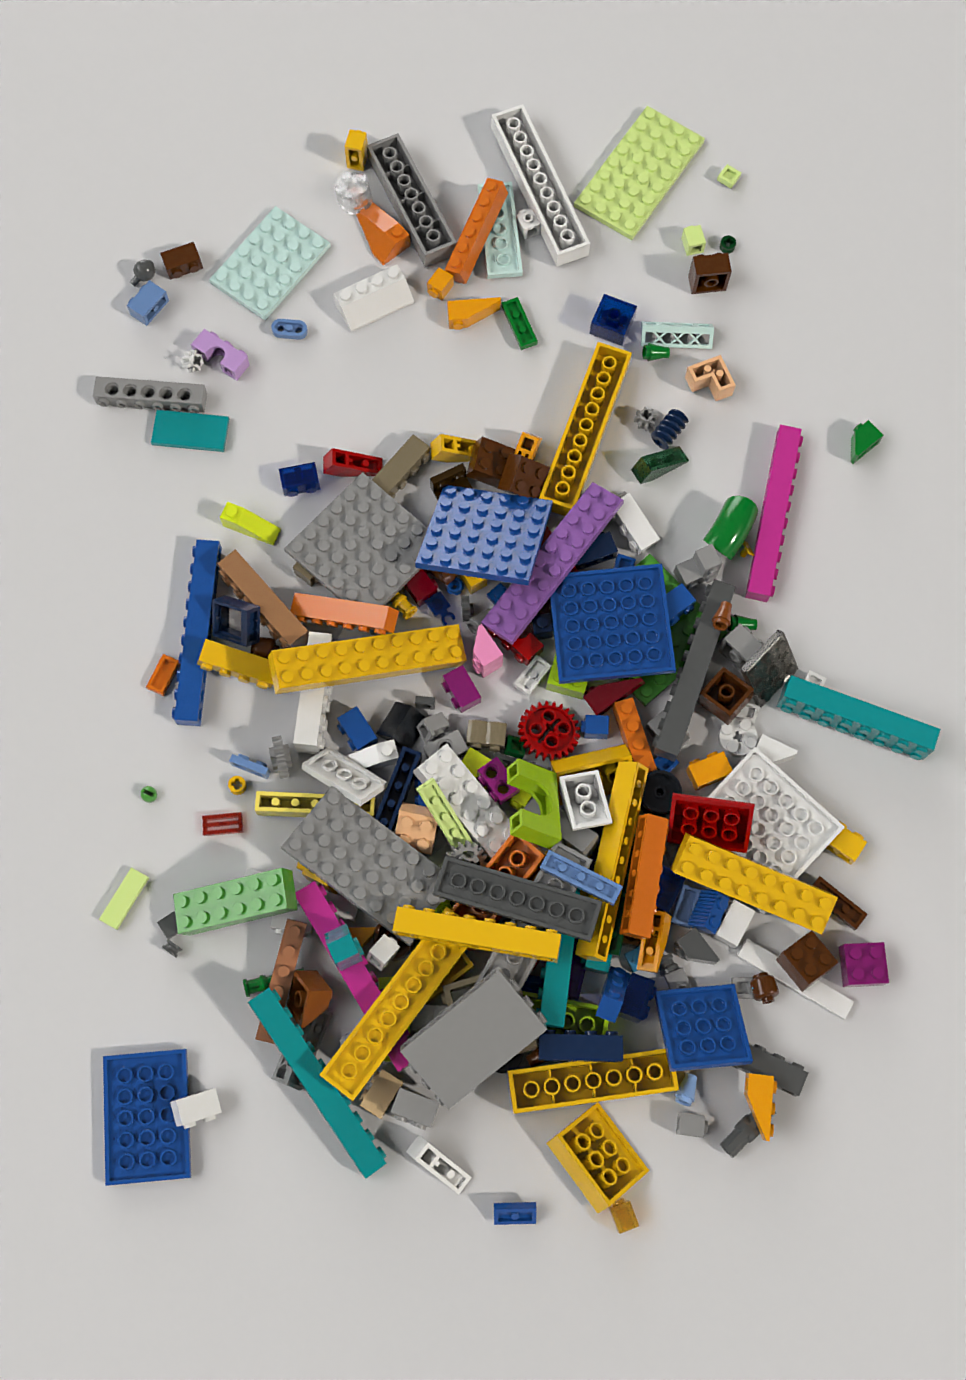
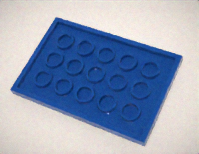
M187 1049L103 1056L105 1186L191 1178L190 1128L184 1129V1126L176 1127L170 1104L171 1101L189 1096Z

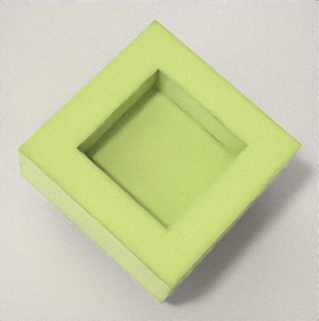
M727 164L718 175L717 181L732 189L740 178L741 172Z

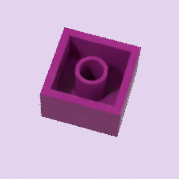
M884 942L843 944L838 947L843 987L883 986L889 983Z

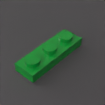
M516 297L501 302V307L520 349L523 350L537 345L538 340L519 298Z

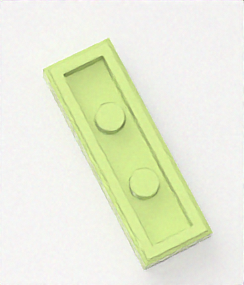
M131 867L99 920L118 930L149 880V877Z

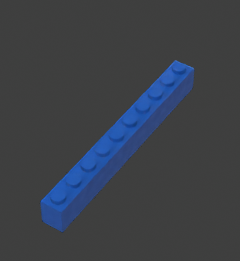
M196 540V546H193L192 556L194 557V563L190 565L192 580L188 582V592H190L189 599H186V610L188 612L183 620L185 634L181 636L183 652L179 653L181 668L177 671L176 676L179 684L178 689H175L174 692L176 707L172 709V719H174L177 725L201 726L207 671L201 669L197 662L205 639L211 640L212 600L216 599L219 566L217 563L221 560L222 551L219 541Z

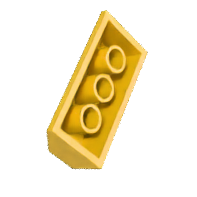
M626 744L550 761L552 772L557 774L560 806L563 805L559 792L560 776L598 770L605 795L611 794L618 762H632V755Z

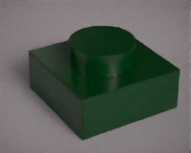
M508 735L506 737L504 754L523 759L526 750L523 749L525 742H519L520 737Z

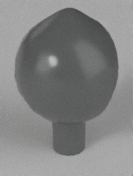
M146 259L138 261L134 265L133 272L135 276L130 283L136 286L140 281L151 280L155 275L154 263Z

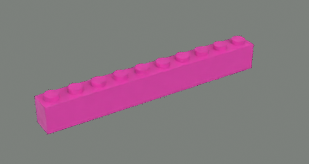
M780 424L776 434L754 547V556L745 598L767 602L770 597H773L775 592L773 580H776L779 569H776V564L780 562L782 552H779V548L783 546L785 535H782L783 529H786L788 518H785L786 512L789 513L791 502L788 500L794 491V485L791 484L792 479L795 480L797 474L795 463H798L800 458L798 447H801L803 442V436H801L802 429Z
M313 881L295 892L296 899L332 958L326 945L324 934L345 923L342 918L338 920L334 913L337 912V909L332 901L328 903L324 896L327 895V892L322 884L317 885ZM361 955L363 961L342 971L339 970L365 1015L384 989H378L376 983L379 980L373 970L368 972L365 966L368 962L364 955ZM408 1029L388 1054L398 1072L409 1067L408 1060L400 1052L401 1045L411 1035Z

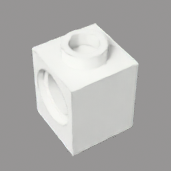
M384 934L369 950L366 959L382 971L397 955L400 946L394 938Z

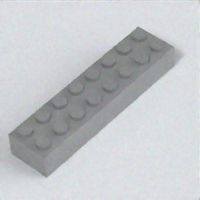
M399 133L367 145L368 159L405 230L410 234V239L424 266L428 267L450 258L457 242Z

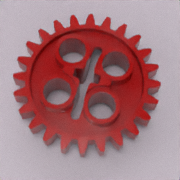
M545 701L544 706H542L538 702L537 708L531 705L530 711L526 709L524 715L521 716V722L518 724L520 729L517 733L521 735L519 742H525L523 749L530 748L529 755L533 752L536 753L535 759L539 755L542 756V761H545L546 757H549L550 761H553L554 757L557 760L561 759L562 755L566 758L569 754L568 752L572 753L574 747L577 746L578 741L576 740L580 738V735L577 733H579L580 727L575 726H577L579 721L573 720L575 714H568L569 708L566 710L562 709L563 704L556 707L555 701L552 703V706L549 705L548 701ZM544 716L550 717L551 721L545 720ZM556 720H560V722H558L554 726L553 731H550L545 736L544 740L541 743H539L538 741L544 736L545 732L551 729ZM559 728L564 729L566 733L560 732ZM532 729L538 730L540 734L533 733ZM550 741L555 746H549L546 742Z

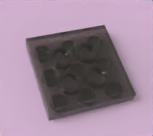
M777 630L744 664L740 671L745 682L754 688L752 698L755 704L762 707L799 668L784 632Z

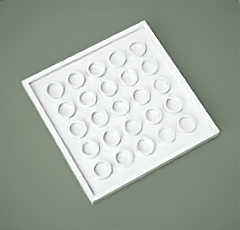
M754 747L708 796V798L755 804L747 853H734L796 879L845 828L757 747ZM757 908L763 915L766 913V911Z

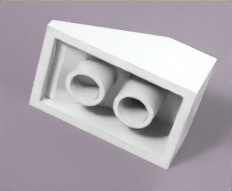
M598 770L559 777L561 800L573 831L612 824L611 814Z

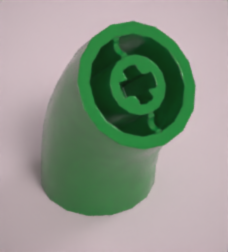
M744 496L728 498L703 541L709 545L713 544L718 552L732 560L747 538L757 518L758 508L756 504Z

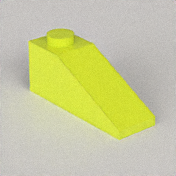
M230 502L226 503L220 516L224 527L273 546L281 531V528Z

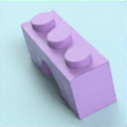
M203 329L191 344L192 349L197 351L196 354H202L203 360L207 362L216 355L224 356L220 362L222 372L236 381L250 365L248 355L244 351H238L230 342L221 340L212 331L209 332Z

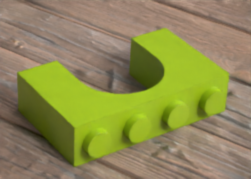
M518 758L507 767V784L529 793L538 803L541 815L521 808L509 818L510 835L550 849L562 840L557 774Z

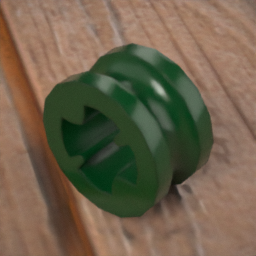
M730 235L724 236L720 242V250L723 253H732L736 246V240Z

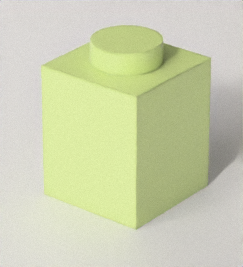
M691 225L684 228L681 239L686 255L704 253L706 241L701 225Z

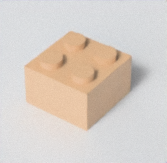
M403 802L399 809L395 834L420 853L431 855L436 842L438 824L427 807Z

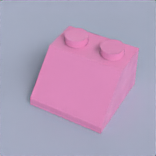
M481 624L478 626L474 644L472 667L477 674H481L484 678L502 667L503 653Z

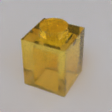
M624 1198L618 1199L613 1203L612 1207H609L619 1234L639 1227L629 1200L624 1201Z

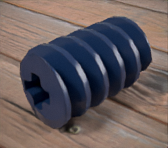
M671 409L651 433L654 443L661 449L668 450V445L673 444V440L677 439V434H681V429H685V423L689 422L686 415L680 410Z

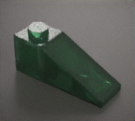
M678 446L642 456L631 471L639 483L643 484L686 464L689 459L681 447Z

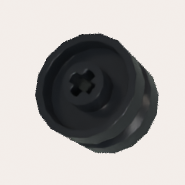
M655 770L648 773L640 809L645 814L649 813L659 817L670 815L673 793L682 794V786L679 780L672 773L665 770Z

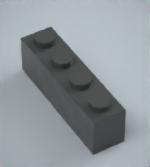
M749 1044L753 1058L752 1064L732 1066L745 1073L774 1076V1081H777V1088L795 1097L800 1096L808 1076V1072L804 1071L802 1065L795 1062L791 1065L785 1062L783 1056L776 1053L773 1055L766 1053V1048L757 1044L754 1046Z

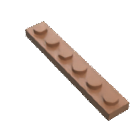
M288 918L269 985L271 991L275 989L281 997L279 1003L283 1008L286 1005L307 923ZM260 1022L255 1039L275 1044Z

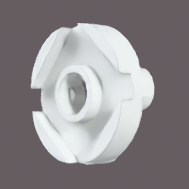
M734 718L729 725L723 724L718 735L719 745L722 750L732 754L731 756L734 757L746 756L756 746L758 740L757 731L751 724V721L741 718ZM736 733L742 735L743 738H741V742H738L737 739H733Z

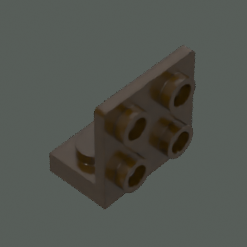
M463 463L430 478V488L437 501L443 487L448 485L473 489L466 477V467Z

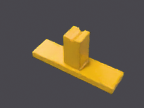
M744 541V549L741 551L740 556L743 558L747 554L754 556L748 542Z

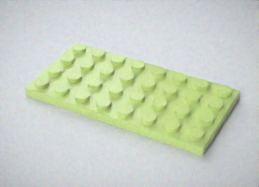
M647 106L576 199L574 207L628 239L633 240L700 149L705 138Z

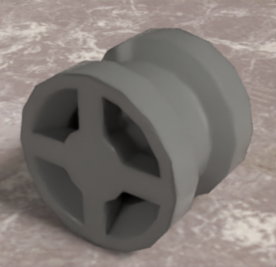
M671 953L663 956L659 966L661 977L679 967L672 960L673 955Z

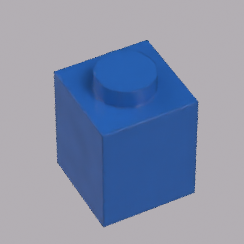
M585 715V719L581 721L580 732H584V738L607 739L609 735V716Z

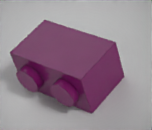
M463 665L443 675L441 685L446 693L449 692L452 696L450 700L455 709L458 708L462 713L481 703V696Z

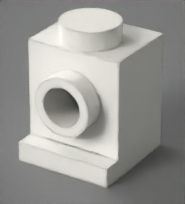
M522 209L516 215V220L523 239L539 235L541 223L540 221L538 222L533 209L529 211Z

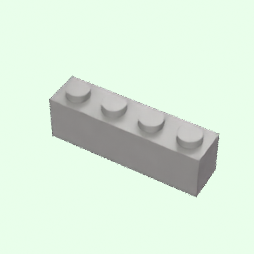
M534 798L523 808L541 815L538 803ZM559 808L562 833L560 843L589 857L600 845L598 834L589 828L573 831L566 812Z

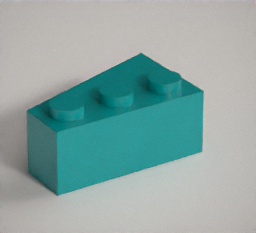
M347 923L324 934L326 945L340 971L363 961L361 955L365 953L357 937H352Z

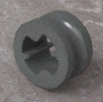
M167 939V944L162 946L163 949L176 958L178 956L177 952L183 950L169 939Z

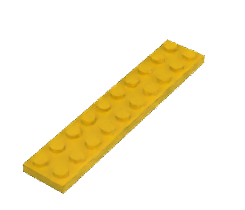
M446 907L443 911L455 913L448 907ZM421 940L319 1076L351 1101H354L467 947Z

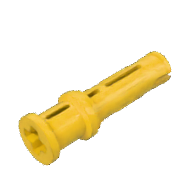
M399 592L391 599L393 607L403 614L405 620L410 619L418 610L416 606H413L407 600L406 595Z

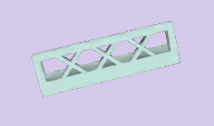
M641 321V346L651 343L663 347L712 349L714 326L712 324ZM646 332H653L657 336L653 342H645ZM666 333H672L675 337L670 343H665L662 339ZM683 334H690L693 339L688 343H682L679 338ZM702 334H709L708 344H701L697 339Z

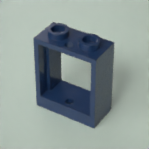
M226 595L213 599V636L245 647L259 643L260 606ZM229 608L241 612V631L229 628Z

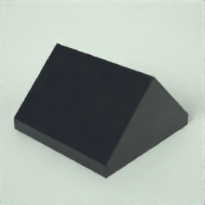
M396 701L376 734L387 741L394 739L395 745L401 749L403 746L412 749L420 736L416 727L426 717L412 705Z

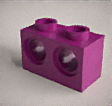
M495 757L478 769L477 780L483 787L486 786L490 792L488 794L495 802L498 801L500 805L520 792V789L507 784V769L498 757ZM492 770L496 772L497 776L489 778L486 773ZM500 786H505L509 791L501 794L497 789Z

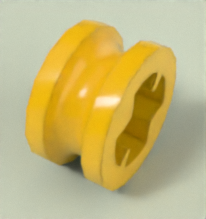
M233 776L228 782V787L234 795H241L246 791L247 785L241 776ZM239 781L242 787L239 786L240 789L236 790L232 785Z

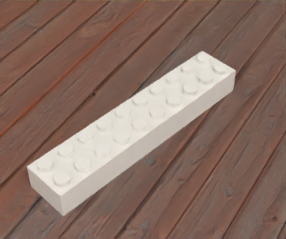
M522 104L492 114L491 129L529 209H533L538 222L540 221L541 223L540 233L556 267L589 256L590 242L524 105Z

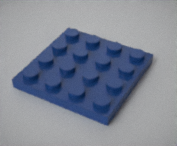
M735 984L655 991L654 997L670 1072L752 1064L753 1058Z

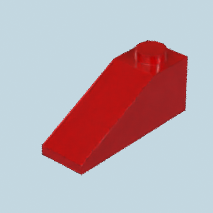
M332 448L323 456V474L339 477H358L363 472L366 476H376L383 468L382 458L335 448Z

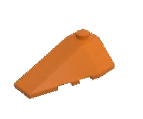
M366 198L353 207L371 252L382 265H385L410 247V234L399 222L371 200Z

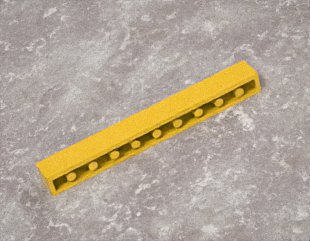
M618 762L608 806L612 824L604 825L594 866L595 873L621 886L624 884L649 768L639 762ZM622 890L614 906L602 901V907L591 943L578 939L575 955L586 960L607 961ZM588 894V897H589V898H593V899H596V900H600V899H598V898H596V897H594V896Z

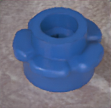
M455 578L446 586V591L451 595H459L464 589V583L459 578Z

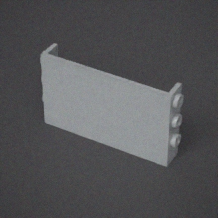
M499 966L400 1047V1052L408 1060V1066L414 1074L418 1073L423 1078L421 1080L423 1085L428 1090L432 1089L436 1094L435 1099L441 1106L445 1105L448 1110L547 1030V1019L540 1011L536 1012L532 1008L534 1004L527 995L523 997L519 992L521 988L514 979L510 981Z

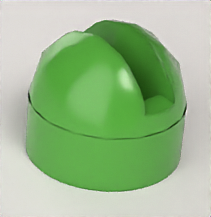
M146 786L141 790V798L145 802L151 803L156 800L157 791L151 786ZM148 791L153 793V795L150 796L148 794H145L144 792Z

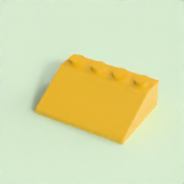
M599 1102L546 1143L597 1213L611 1206L649 1172V1169Z

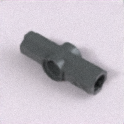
M752 1112L749 1115H745L734 1126L735 1129L720 1143L723 1150L732 1158L747 1143H751L760 1134Z

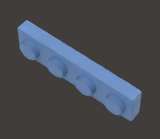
M548 850L540 866V870L614 906L623 886L551 850Z

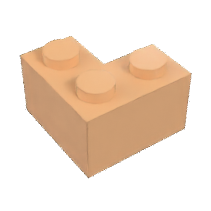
M721 355L687 367L685 379L692 392L709 387L715 401L732 396L736 385Z

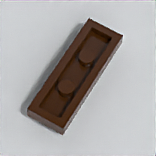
M821 876L812 884L838 897L832 913L854 931L868 915Z

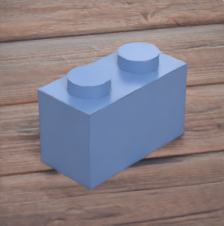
M149 280L140 288L136 296L129 300L127 308L131 316L147 326L169 302V298L165 290Z

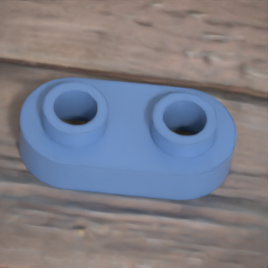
M277 319L271 325L273 335L277 338L300 340L305 338L308 333L307 325L301 320Z

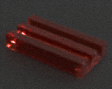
M242 812L202 816L203 836L243 833ZM238 818V820L207 823V821ZM239 825V828L208 831L209 827Z

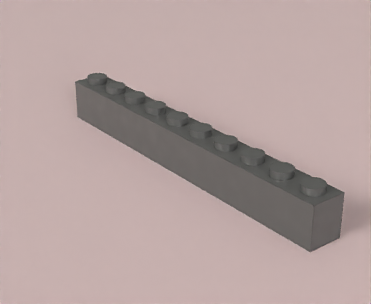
M714 579L712 585H707L704 593L707 596L706 601L702 600L699 611L702 613L700 618L696 617L693 628H696L695 633H691L687 642L690 645L689 650L684 651L681 661H684L683 667H679L675 678H678L677 685H672L670 695H672L671 702L667 701L663 711L666 712L665 719L661 718L657 728L661 731L659 736L655 735L652 742V747H655L653 751L655 755L674 762L679 755L721 632L713 627L712 618L720 607L721 602L727 601L731 603L736 588L733 585Z

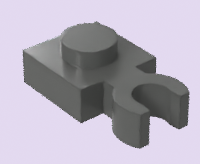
M461 596L463 622L469 621L470 615L474 614L473 603H469V596Z

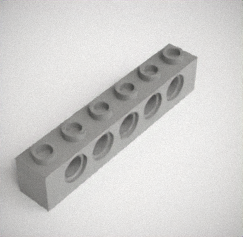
M96 376L93 398L96 404L103 407L111 405L120 408L135 407L136 409L150 408L156 411L171 410L176 412L204 413L207 391L203 384Z

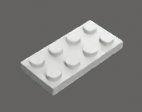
M327 747L302 763L303 771L327 786H333L346 798L359 806H362L387 788L385 780L331 747Z

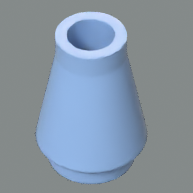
M685 1073L679 1090L675 1093V1101L677 1103L691 1106L692 1102H694L697 1076Z

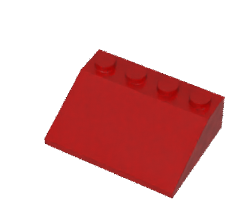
M673 793L667 842L681 844L685 833H689L729 851L747 853L755 804Z

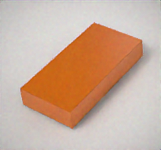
M163 654L146 688L165 696L180 666L179 660Z

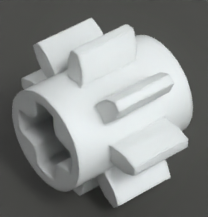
M196 350L184 351V356L180 358L183 365L182 368H188L189 373L200 371V367L204 364L202 354H196Z

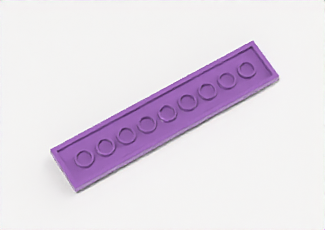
M592 482L540 547L529 586L512 583L481 621V624L513 645L624 504L623 499Z

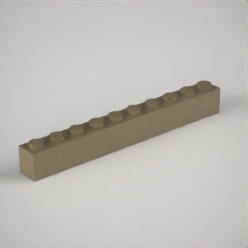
M413 434L372 481L394 499L398 490H402L406 486L407 480L418 473L419 467L423 463L426 464L431 457L430 446ZM296 562L293 570L298 577L311 587L315 583H319L315 577Z

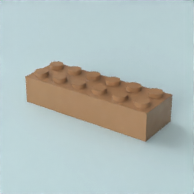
M236 549L217 563L220 568L218 572L222 576V581L228 587H232L235 596L239 600L243 599V601L260 606V624L269 629V634L275 641L279 640L282 644V649L307 645L308 630Z

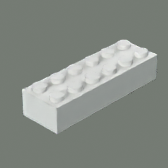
M309 632L307 645L335 642L332 634ZM333 686L302 690L300 692L293 740L297 753L316 755L321 750H324L325 738L323 732L327 731L328 728L326 712H330L331 702L329 701V694H332Z
M445 744L418 766L413 773L422 784L430 778H434L471 840L484 850L483 853L487 855L485 861L488 863L510 836V820L450 746Z

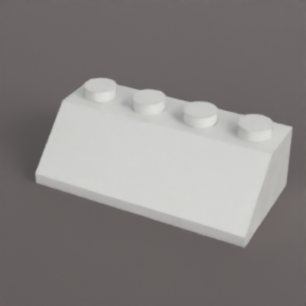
M397 264L334 293L335 305L351 332L414 303L407 281Z

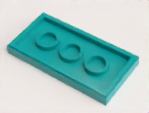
M157 410L151 444L154 446L224 452L230 419L228 416Z

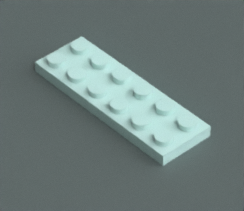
M503 182L508 195L484 244L487 279L523 275L512 182ZM478 184V196L484 184Z

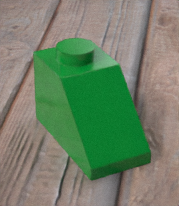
M869 420L864 424H858L853 430L854 434L851 438L852 464L878 445L884 436Z

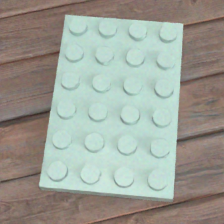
M275 206L214 273L209 281L216 288L263 320H266L331 245L329 241Z

